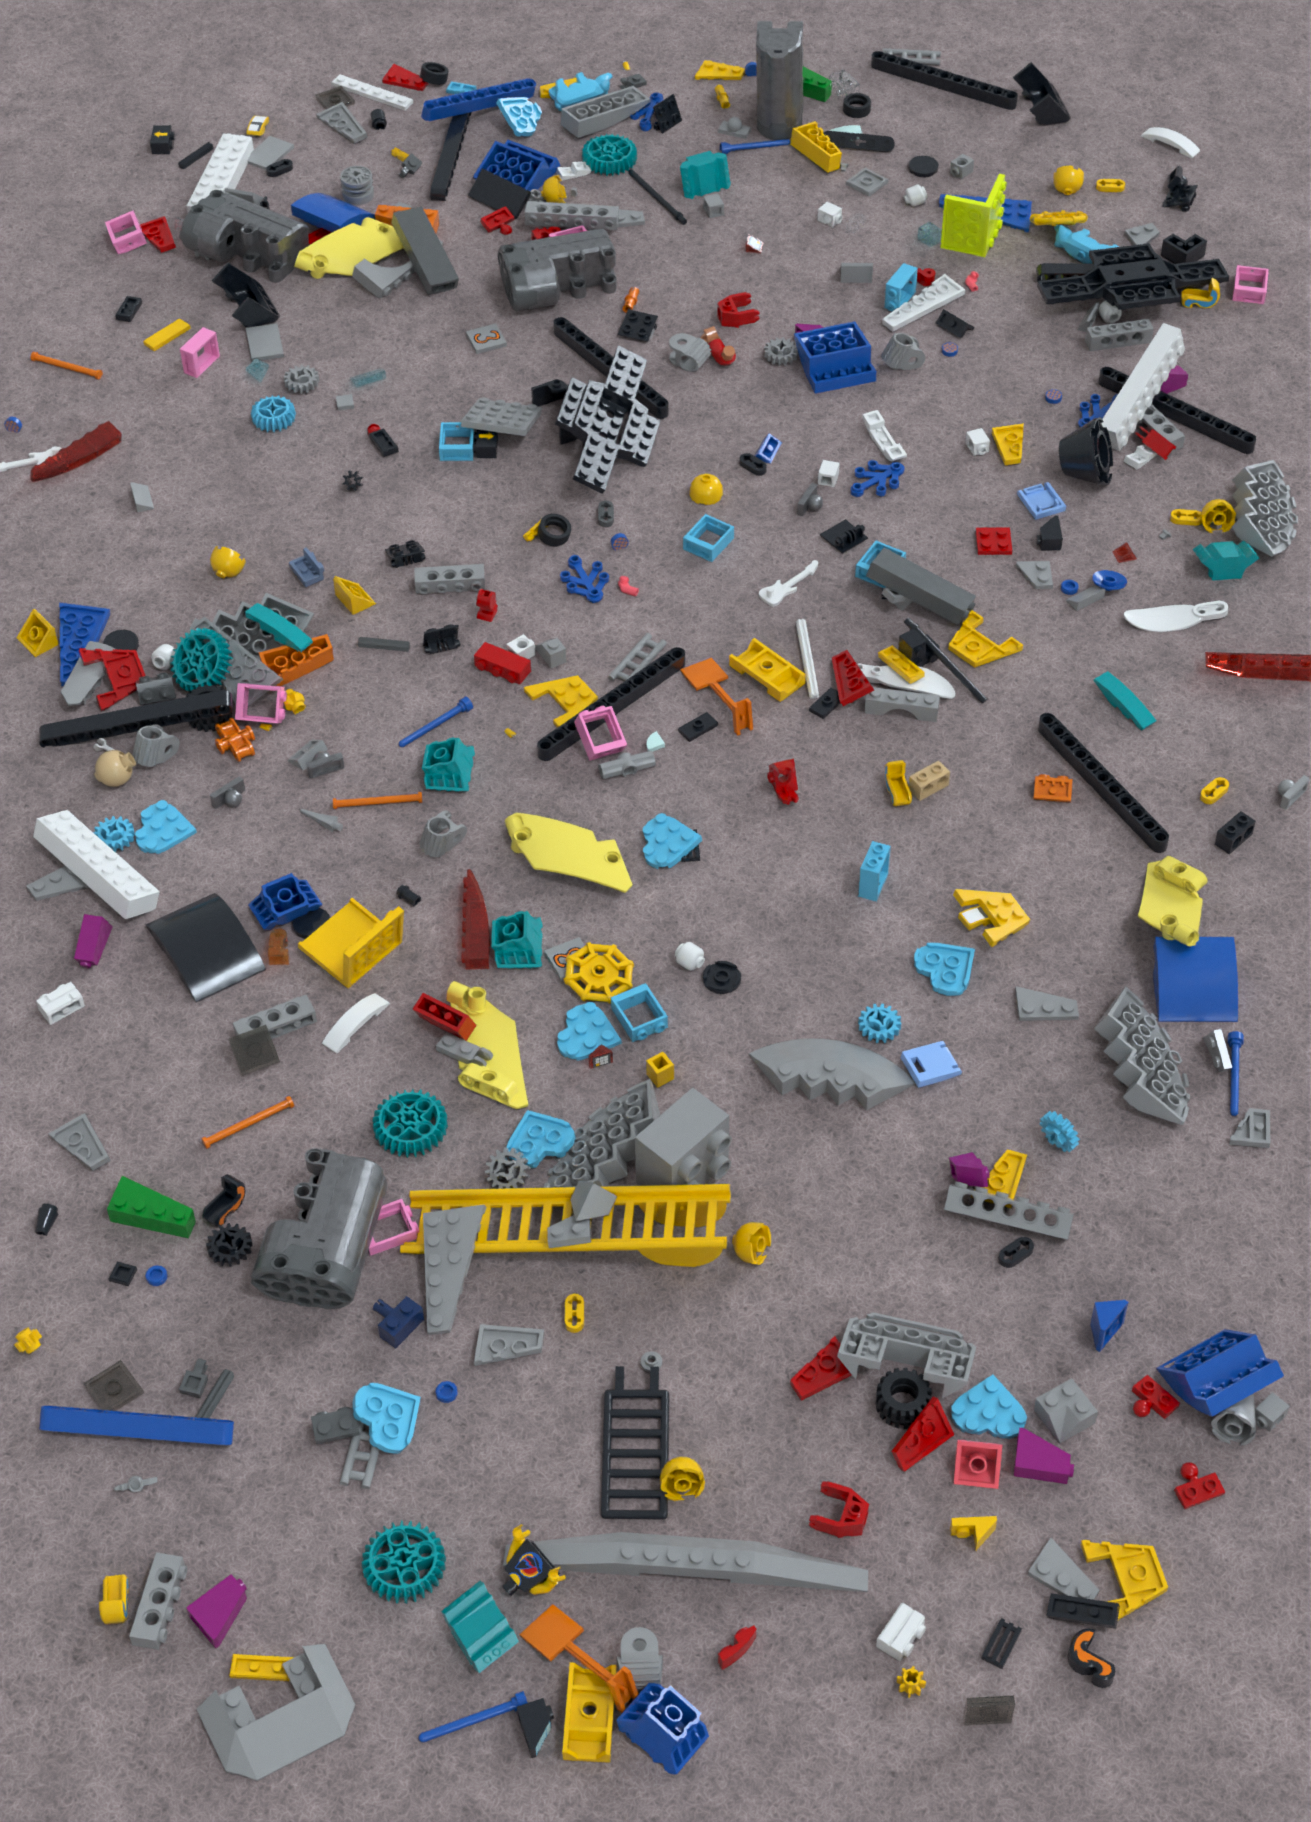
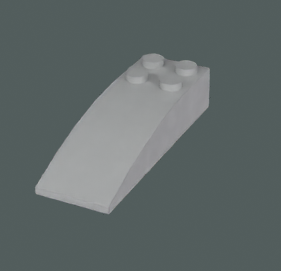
M634 86L561 108V125L577 138H581L621 122L647 105L651 99Z

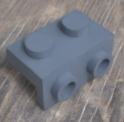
M304 548V556L290 561L289 567L302 584L307 587L324 580V567L321 562L316 560L313 552Z

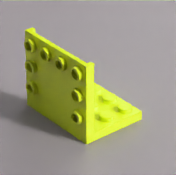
M1004 174L998 175L986 203L946 194L940 248L986 257L989 248H993L994 238L997 239L999 229L1001 230L1003 220H1001L1004 213L1002 204L1005 201L1003 192L1007 185Z

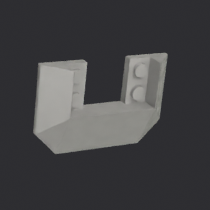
M870 1313L864 1319L859 1320L857 1317L849 1319L837 1357L855 1379L860 1365L868 1369L880 1370L883 1359L925 1368L923 1380L935 1384H944L943 1399L967 1386L976 1346L972 1343L967 1344L963 1340V1335L955 1330L883 1314Z
M325 1644L302 1646L303 1653L282 1664L296 1692L297 1700L256 1720L240 1686H237L221 1695H218L215 1690L197 1708V1712L226 1772L258 1781L345 1735L351 1714L355 1708V1702Z

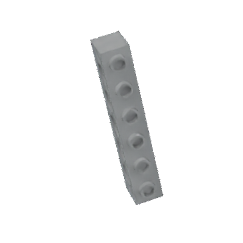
M527 201L525 208V225L568 228L583 225L585 229L603 228L604 230H617L619 206Z
M955 1181V1185L951 1184L949 1186L944 1210L1067 1240L1069 1238L1074 1213H1070L1069 1208L1058 1206V1209L1049 1208L1050 1204L1037 1201V1204L1028 1203V1198L1017 1196L1016 1199L1008 1198L1009 1194L996 1191L995 1195L987 1193L988 1189L978 1186L974 1190L967 1188L968 1184ZM965 1194H971L974 1197L973 1205H966L963 1202ZM984 1200H993L995 1203L994 1209H985L983 1205ZM1006 1204H1012L1015 1207L1013 1215H1007L1004 1212ZM1025 1210H1034L1036 1218L1034 1220L1026 1219L1024 1215ZM1047 1214L1055 1215L1057 1219L1056 1224L1048 1225L1045 1222V1216Z

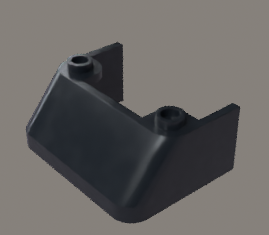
M1032 62L1013 76V79L1022 87L1023 96L1032 101L1034 106L1029 110L1040 125L1065 123L1071 119L1056 88Z
M227 262L212 279L213 283L224 289L226 292L225 296L230 301L234 300L238 303L239 307L232 314V317L240 321L246 328L273 323L280 318L278 311L263 286L232 264Z
M554 379L532 387V404L540 407L563 399L568 384L562 380ZM559 427V441L561 445L578 439L569 431Z

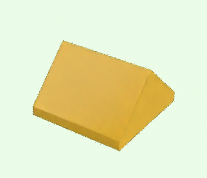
M334 576L335 595L352 615L376 604L358 583Z
M33 609L19 632L17 639L34 657H37L57 646L58 640L55 628L36 609Z

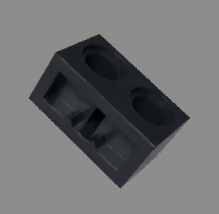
M1240 811L1217 831L1214 845L1230 855L1253 834L1256 821Z

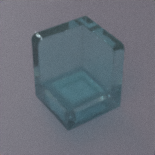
M930 221L918 228V240L927 246L932 247L941 242L942 229Z

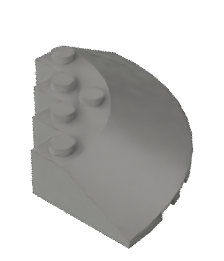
M1274 460L1246 466L1232 479L1238 489L1232 495L1237 504L1234 508L1237 522L1232 528L1241 541L1244 540L1249 545L1271 557L1280 554L1291 544L1297 532L1293 529V524L1298 523V516L1292 512V508H1296L1295 499L1290 496L1289 491L1291 489L1289 485H1285L1283 481L1284 475Z
M265 593L261 605L281 615L303 632L314 616V613L268 593ZM242 601L235 616L218 610L212 623L259 659V652L285 646L275 641L273 634L260 629L258 622L246 618L245 612L253 605ZM195 618L191 626L199 620Z
M1125 987L1094 1029L1109 1041L1104 1052L1110 1059L1119 1064L1113 1075L1120 1082L1128 1086L1123 1096L1128 1104L1135 1107L1138 1111L1182 1125L1188 1115L1189 1107H1187V1103L1190 1100V1094L1184 1088L1189 1087L1187 1074L1183 1073L1181 1080L1176 1066L1182 1062V1059L1178 1052L1170 1050L1168 1042H1171L1172 1039L1165 1028L1160 1029L1156 1022V1016L1153 1013L1149 1014L1142 1007L1144 1003L1130 989ZM1172 1054L1177 1055L1179 1061L1174 1060Z
M808 1038L789 1040L765 1046L749 1053V1056L781 1095L799 1087L809 1100L827 1092L836 1104L840 1105L855 1097L866 1111L916 1084L905 1071L882 1055L861 1046L838 1040Z
M651 1079L627 1089L628 1093L618 1099L616 1096L610 1100L611 1103L604 1109L598 1108L588 1117L590 1120L583 1127L577 1128L574 1131L575 1141L573 1146L562 1159L555 1157L554 1160L559 1163L554 1168L549 1169L548 1175L550 1177L548 1182L545 1183L544 1188L576 1187L579 1181L591 1182L602 1187L609 1186L610 1182L628 1176L627 1162L636 1159L635 1137L660 1116Z

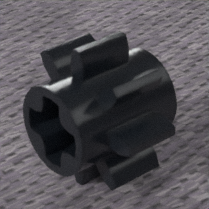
M350 470L348 471V476L343 475L345 482L342 484L348 486L347 490L353 487L354 491H357V486H363L361 479L364 477L358 475L359 471L353 474ZM350 478H354V481H356V483L351 484L352 481L350 480Z

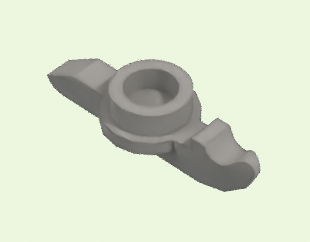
M133 1476L129 1479L128 1483L120 1484L114 1490L124 1491L129 1489L132 1492H139L144 1486L158 1482L157 1477L142 1479L139 1476Z

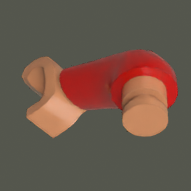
M714 326L705 329L701 338L710 345V352L714 360L722 366L733 364L736 359L735 349L732 346H725Z

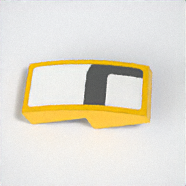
M254 116L248 125L246 134L261 136L265 132V126L269 122V117Z
M980 906L964 910L958 915L959 920L969 931L982 924L985 927L992 923Z

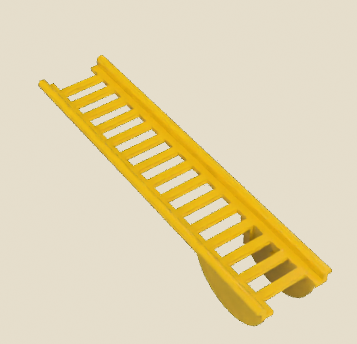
M730 1184L602 1186L603 1189L617 1196L614 1205H625L622 1238L610 1239L613 1205L609 1216L605 1215L603 1217L601 1239H591V1243L549 1248L547 1228L550 1227L552 1207L564 1206L562 1220L571 1217L573 1208L570 1199L576 1187L411 1190L409 1193L411 1200L410 1208L422 1209L419 1223L420 1232L417 1235V1241L405 1242L404 1245L400 1246V1252L424 1254L423 1213L431 1212V1209L449 1210L485 1205L486 1210L481 1219V1228L478 1233V1240L475 1241L473 1253L638 1250L646 1258L662 1265L697 1267L714 1261L719 1257L722 1250L727 1247V1237H715L716 1221L724 1215L727 1203H730ZM635 1205H639L645 1213L643 1238H631ZM512 1207H523L518 1240H507ZM532 1207H543L539 1240H528ZM492 1208H502L498 1241H487ZM654 1220L665 1224L663 1238H652ZM674 1226L685 1227V1236L673 1237ZM706 1226L705 1237H694L695 1227Z

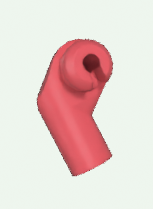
M972 271L965 280V284L972 292L978 290V286L975 283L979 275L975 271Z
M621 576L620 581H618L621 592L637 596L639 588L630 586L628 583L629 578Z

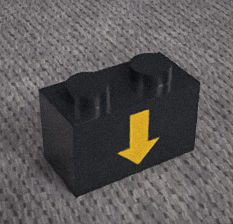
M153 125L150 141L152 154H170V151L174 148L173 141H175V132L172 131L171 125Z
M477 429V432H474V442L476 443H473V453L477 454V458H497L498 432Z

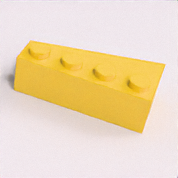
M816 121L792 129L790 145L826 172L840 168L842 152L834 143L830 142L828 135L825 136L823 134V129L818 128Z

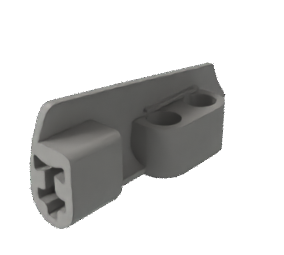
M89 641L85 647L86 650L102 649V651H113L115 649L106 644ZM81 657L78 659L61 690V694L68 706L80 705L81 703L86 705L85 702L95 693L94 690L100 686L101 679L106 673L102 661L84 666Z

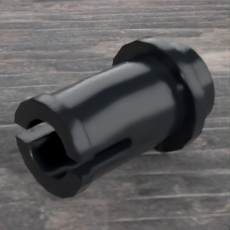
M401 885L397 889L396 894L398 898H403L413 907L421 901V897L411 891L409 886Z

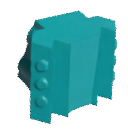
M711 151L692 155L686 157V161L680 166L685 198L693 199L695 195L702 197L705 194L719 192L721 188L728 189L731 185L727 155L724 153L712 154Z
M1244 540L1238 545L1233 541L1210 543L1206 547L1199 544L1193 549L1200 561L1208 567V576L1212 581L1241 579L1245 569L1260 559L1254 549Z
M453 737L446 741H434L426 745L422 770L425 773L424 782L426 789H436L438 791L453 790L455 792L469 791L468 782L471 780V770L474 763L473 756H475L474 746L464 745L460 738Z
M518 911L514 915L501 916L492 921L491 947L495 951L497 968L511 969L542 966L540 957L542 956L543 934L541 928H543L541 917H532L528 911Z
M481 1580L441 1611L451 1630V1634L469 1663L473 1665L478 1673L482 1672L519 1642L514 1630L510 1628L506 1617L501 1613L492 1595L488 1593L485 1584Z

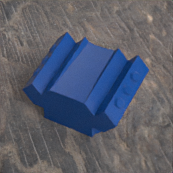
M292 873L262 885L260 894L248 904L264 930H271L276 925H284L293 921V919L307 914L309 911L317 910L323 905L307 880H298Z
M648 1683L616 1720L619 1731L629 1733L631 1742L636 1743L653 1759V1762L662 1763L665 1771L670 1774L677 1775L709 1737L706 1725L699 1720L702 1713L671 1685L668 1688H664L660 1684Z

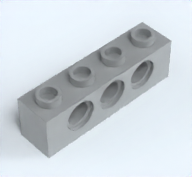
M1149 319L1087 327L1085 342L1089 351L1146 344L1152 342L1154 329Z
M1153 404L1147 407L1142 420H1139L1137 426H1142L1148 432L1153 428L1176 446L1175 450L1182 448L1185 435L1160 413Z
M484 564L414 568L416 594L485 590Z
M303 995L249 1017L239 1019L233 1022V1028L242 1049L246 1050L317 1022L309 998L307 995Z
M156 1552L129 1635L133 1646L159 1650L161 1643L166 1642L168 1635L166 1626L168 1621L171 1622L173 1620L174 1608L172 1607L174 1601L179 1600L181 1593L180 1581L185 1580L187 1575V1566H185L183 1557ZM165 1579H171L167 1583H162ZM164 1599V1602L155 1604L158 1600ZM151 1621H158L154 1625H148Z

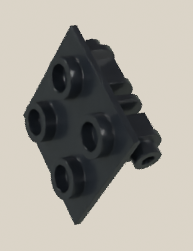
M674 94L653 106L658 121L654 123L653 127L655 130L659 129L662 134L682 121Z
M1187 185L1181 188L1174 187L1172 190H1169L1162 207L1180 205L1183 212L1189 211L1196 197L1198 185Z
M628 309L618 335L648 342L653 329H657V324L655 323L658 316Z
M846 519L820 534L821 537L842 554L868 539L864 534L865 527L863 525H856L855 527Z
M415 540L407 541L404 545L400 546L398 544L390 545L388 549H385L392 559L391 566L396 568L404 566V562L406 566L408 565L406 556H408L411 564L413 562H423L426 559L425 554L422 553L425 550Z
M449 624L440 629L431 628L424 632L423 646H425V653H438V648L442 652L440 642L443 643L445 651H447V646L448 650L457 649L460 646V641L457 639L459 625Z

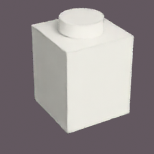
M823 460L818 473L819 485L835 487L839 475L838 462Z

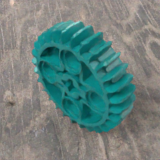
M606 133L605 136L600 135V137L595 136L594 139L590 138V141L584 144L582 160L586 162L591 172L594 171L595 174L600 172V175L606 173V176L608 174L613 176L614 173L619 175L620 172L625 173V170L629 171L630 168H633V165H636L637 148L628 137H620L618 134L616 136L613 134L607 135Z
M207 628L191 629L190 633H185V638L180 637L181 642L176 643L177 649H172L175 652L174 656H170L174 659L170 663V665L174 666L170 670L174 672L172 677L176 679V683L180 684L181 688L189 692L192 689H197L198 686L216 685L217 687V684L222 685L221 680L226 679L225 673H230L227 670L228 666H232L229 664V660L233 658L228 656L232 652L228 649L230 645L226 643V639L214 630ZM204 639L211 641L205 644ZM196 678L199 681L198 683L192 682Z
M404 1089L402 1094L396 1091V1096L394 1097L389 1094V1100L383 1099V1105L378 1104V1110L374 1111L372 1121L376 1140H378L380 1146H384L385 1151L390 1149L391 1154L398 1151L399 1157L403 1152L407 1158L410 1153L417 1157V1152L419 1151L424 1155V1149L426 1148L431 1152V1145L438 1147V1141L443 1142V1135H446V1129H448L447 1114L441 1101L436 1100L435 1095L430 1097L429 1092L422 1094L421 1089L418 1093H415L414 1089L408 1093ZM434 1116H435V1119H436V1124H435V1125H433L431 1122H429V1121L432 1120V1118H433ZM385 1120H388L391 1124L385 1129Z
M402 1520L400 1521V1526H395L393 1522L390 1529L383 1526L384 1532L381 1534L376 1531V1539L370 1537V1545H365V1552L362 1553L363 1576L366 1578L367 1585L371 1586L373 1593L378 1591L380 1598L386 1594L388 1602L392 1596L395 1597L397 1604L400 1597H403L406 1604L408 1603V1597L411 1596L414 1602H416L417 1594L425 1598L424 1590L432 1593V1585H439L438 1579H443L442 1571L446 1569V1555L444 1554L445 1550L444 1546L441 1545L440 1538H436L434 1531L429 1533L428 1526L421 1529L420 1522L414 1527L411 1520L408 1526H405ZM408 1537L418 1539L421 1542L410 1545ZM396 1540L402 1541L400 1544H394ZM385 1544H388L389 1552L378 1554L379 1550ZM424 1553H430L428 1557L421 1556ZM379 1567H387L382 1571L377 1570ZM431 1567L427 1575L420 1579L418 1571ZM398 1578L399 1586L387 1583L386 1581ZM407 1580H415L411 1584L405 1583Z

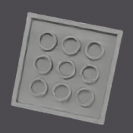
M480 398L461 420V427L526 436L540 417L542 408L533 404L521 405L519 402L506 403L504 400L492 401L489 398Z

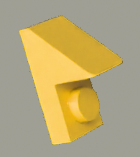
M997 1516L951 1518V1535H957L958 1538H967L970 1535H974L975 1551H977L995 1531Z

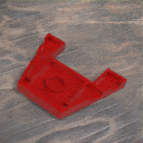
M79 649L84 666L102 661L113 689L111 692L96 695L101 712L137 691L136 681L140 677L146 676L136 650L113 649V651H102V649Z

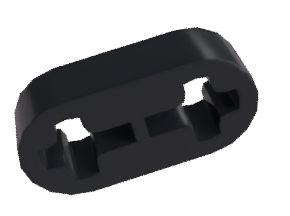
M290 159L275 162L266 167L267 175L269 177H277L293 169V162Z
M744 453L740 456V466L754 475L762 476L767 472L766 463L754 455Z
M1020 1237L1003 1248L998 1258L1000 1265L1012 1268L1033 1253V1241L1028 1237ZM1021 1244L1023 1246L1028 1245V1250L1026 1248L1020 1250ZM1012 1254H1014V1255L1012 1256V1260H1010V1259H1006V1260H1005V1259H1004L1005 1255L1009 1257V1256H1011Z

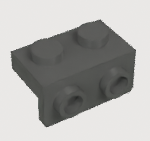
M166 672L159 673L157 677L153 678L143 676L136 681L140 705L176 698L171 674L167 675Z
M342 1407L335 1412L328 1413L323 1411L315 1416H311L316 1444L360 1435L357 1420L353 1416V1408Z

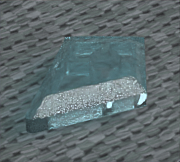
M255 359L246 367V371L256 380L262 382L269 364Z

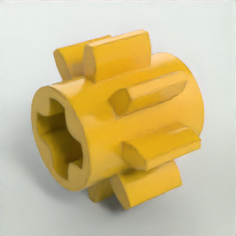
M27 1327L15 1336L18 1341L14 1345L19 1352L26 1351L27 1354H30L41 1345L39 1339L42 1336L37 1329L30 1330Z
M914 1666L907 1670L902 1668V1676H897L896 1683L901 1684L899 1692L905 1691L908 1693V1698L914 1693L920 1696V1688H925L926 1681L921 1680L924 1672H918Z

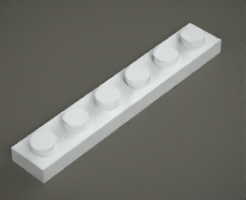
M339 75L332 81V86L402 110H407L413 104V99L344 75Z

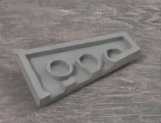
M343 102L316 114L317 118L354 144L368 138L365 130Z

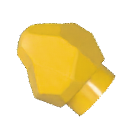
M292 689L286 690L285 708L292 711L295 715L306 708L303 694Z

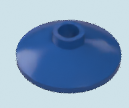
M1097 571L1092 577L1093 582L1097 586L1107 591L1122 589L1127 585L1126 577L1115 571Z

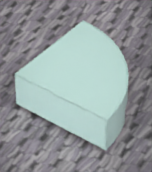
M657 731L648 737L647 751L653 752L665 747V743Z

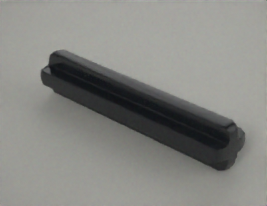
M207 142L179 161V168H187L214 149L213 144Z

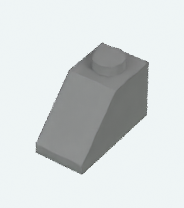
M558 638L549 639L535 645V649L551 669L567 662L566 648Z

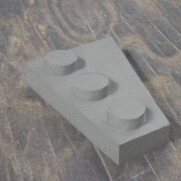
M66 866L27 885L28 891L36 901L89 887Z
M1016 986L1015 992L1019 1021L1079 1019L1077 1000Z
M85 1113L49 1133L51 1138L92 1171L111 1161Z
M480 1324L474 1365L477 1366L542 1353L544 1329Z
M1052 1538L1049 1539L1028 1571L1029 1576L1060 1595L1095 1600L1099 1594V1589Z

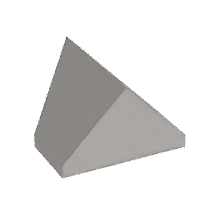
M579 1181L570 1199L575 1220L580 1221L605 1215L609 1216L617 1196L594 1183Z

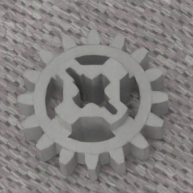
M784 337L780 340L776 338L775 341L771 339L770 343L766 342V346H764V357L767 358L768 362L772 361V364L778 363V366L781 363L787 365V362L792 364L793 360H797L799 356L797 346L795 345L796 342H790L791 339L785 340Z
M301 365L299 368L294 366L295 369L289 368V372H285L284 383L289 391L293 390L294 393L300 391V394H302L303 391L308 393L309 389L314 390V386L318 387L319 375L314 367L310 369L309 365L306 367Z
M504 1147L503 1153L496 1150V1157L490 1155L492 1162H486L490 1169L486 1170L485 1173L490 1175L487 1181L493 1182V1188L498 1186L499 1189L519 1188L520 1183L522 1185L526 1184L523 1179L530 1177L526 1174V1171L531 1168L525 1165L529 1160L522 1158L524 1155L522 1152L519 1151L517 1153L515 1148L509 1151L508 1148ZM506 1157H513L517 1160L509 1161ZM509 1166V1167H510V1168L508 1169V1170H509V1173L506 1174V1173H505V1172L507 1171L506 1167ZM507 1179L509 1183H501L499 1180Z

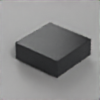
M117 1261L109 1281L129 1287L137 1267Z

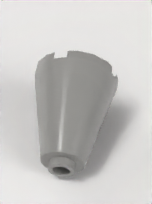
M1254 1393L1214 1415L1211 1423L1212 1431L1219 1440L1229 1444L1230 1440L1239 1442V1446L1251 1443L1255 1438Z

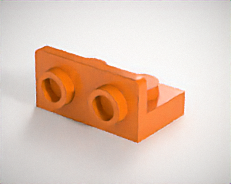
M1046 774L1035 776L1033 799L1071 802L1073 779H1068L1067 776L1052 778Z

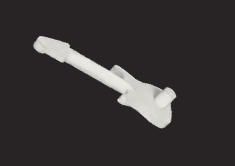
M56 446L45 452L29 453V459L0 463V472L36 464L37 468L45 465H61L65 462L64 453L61 447Z
M812 561L810 565L805 567L804 571L783 585L780 584V580H777L774 585L761 589L759 597L772 607L779 605L785 596L797 591V587L791 588L808 575L814 574L818 567V561Z

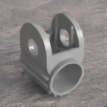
M680 333L672 336L669 340V346L674 350L670 354V362L685 371H697L711 354L710 345L702 338H695L692 335ZM684 341L686 344L680 345L678 342ZM682 356L687 357L685 360H681Z
M895 333L881 354L885 364L893 369H915L921 367L925 362V354L919 349L918 340L905 333ZM917 357L914 362H908L910 358Z
M157 724L142 727L137 731L132 756L137 764L154 767L156 764L166 762L177 753L180 744L179 739L174 735L166 734L163 727ZM170 745L169 750L165 752L166 747Z
M445 810L427 821L419 848L422 849L425 855L435 858L441 857L445 852L450 851L463 840L467 833V827L464 824L457 826L450 820L451 813ZM447 827L449 828L447 833L439 834Z
M643 1627L630 1629L621 1639V1657H616L618 1671L623 1666L628 1668L632 1673L637 1689H644L648 1683L661 1684L663 1655L658 1654V1640L655 1634Z

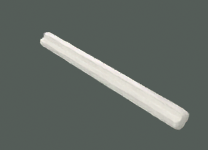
M798 619L796 627L809 698L816 699L819 697L807 625L804 619Z

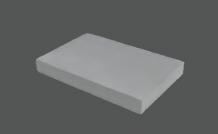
M269 136L252 151L248 164L266 170L267 166L280 161L294 148V144Z
M277 323L246 328L252 362L284 357Z

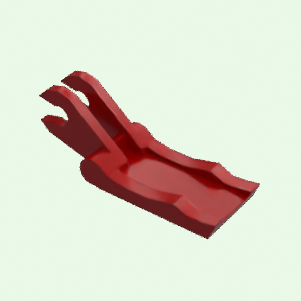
M1142 426L1139 427L1147 434L1145 438L1135 432L1142 439V443L1165 460H1167V456L1171 451L1176 449L1174 444L1153 428L1148 432Z

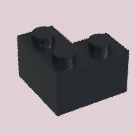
M1171 234L1162 242L1161 256L1174 264L1196 262L1205 256L1207 240L1197 234L1186 240Z
M915 629L899 635L898 650L917 666L923 667L925 664L933 663L938 659L926 646L927 641ZM926 634V636L940 649V646L930 636Z

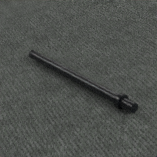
M633 169L628 171V174L667 209L676 221L681 222L683 225L687 223L683 214L672 207Z
M907 618L904 621L910 630L915 629L927 641L926 646L982 704L986 702L987 698L919 629L920 626L915 624L910 618Z

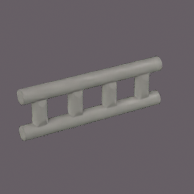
M883 48L885 53L901 55L902 58L921 64L940 65V60L936 59V57L941 56V51ZM907 55L916 56V58H907ZM922 56H930V59H922Z
M646 633L612 671L608 679L614 681L616 678L626 681L649 665L666 646L667 642L663 639L659 643L650 640L652 635ZM645 645L653 648L649 654L641 651ZM635 656L644 659L640 665L632 662ZM625 667L634 670L630 676L622 673Z
M357 1420L360 1435L353 1436L351 1439L340 1485L348 1486L349 1480L352 1479L362 1481L361 1487L370 1489L380 1449L372 1446L370 1453L357 1451L360 1440L369 1441L370 1439L369 1432L363 1431L364 1423ZM355 1460L368 1461L365 1472L352 1470Z

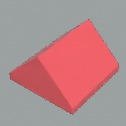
M958 1440L955 1455L954 1484L998 1489L1003 1445Z

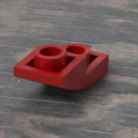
M755 1625L749 1628L744 1627L737 1631L736 1635H734V1646L728 1645L718 1653V1663L722 1670L736 1662L751 1647L756 1639L757 1629Z

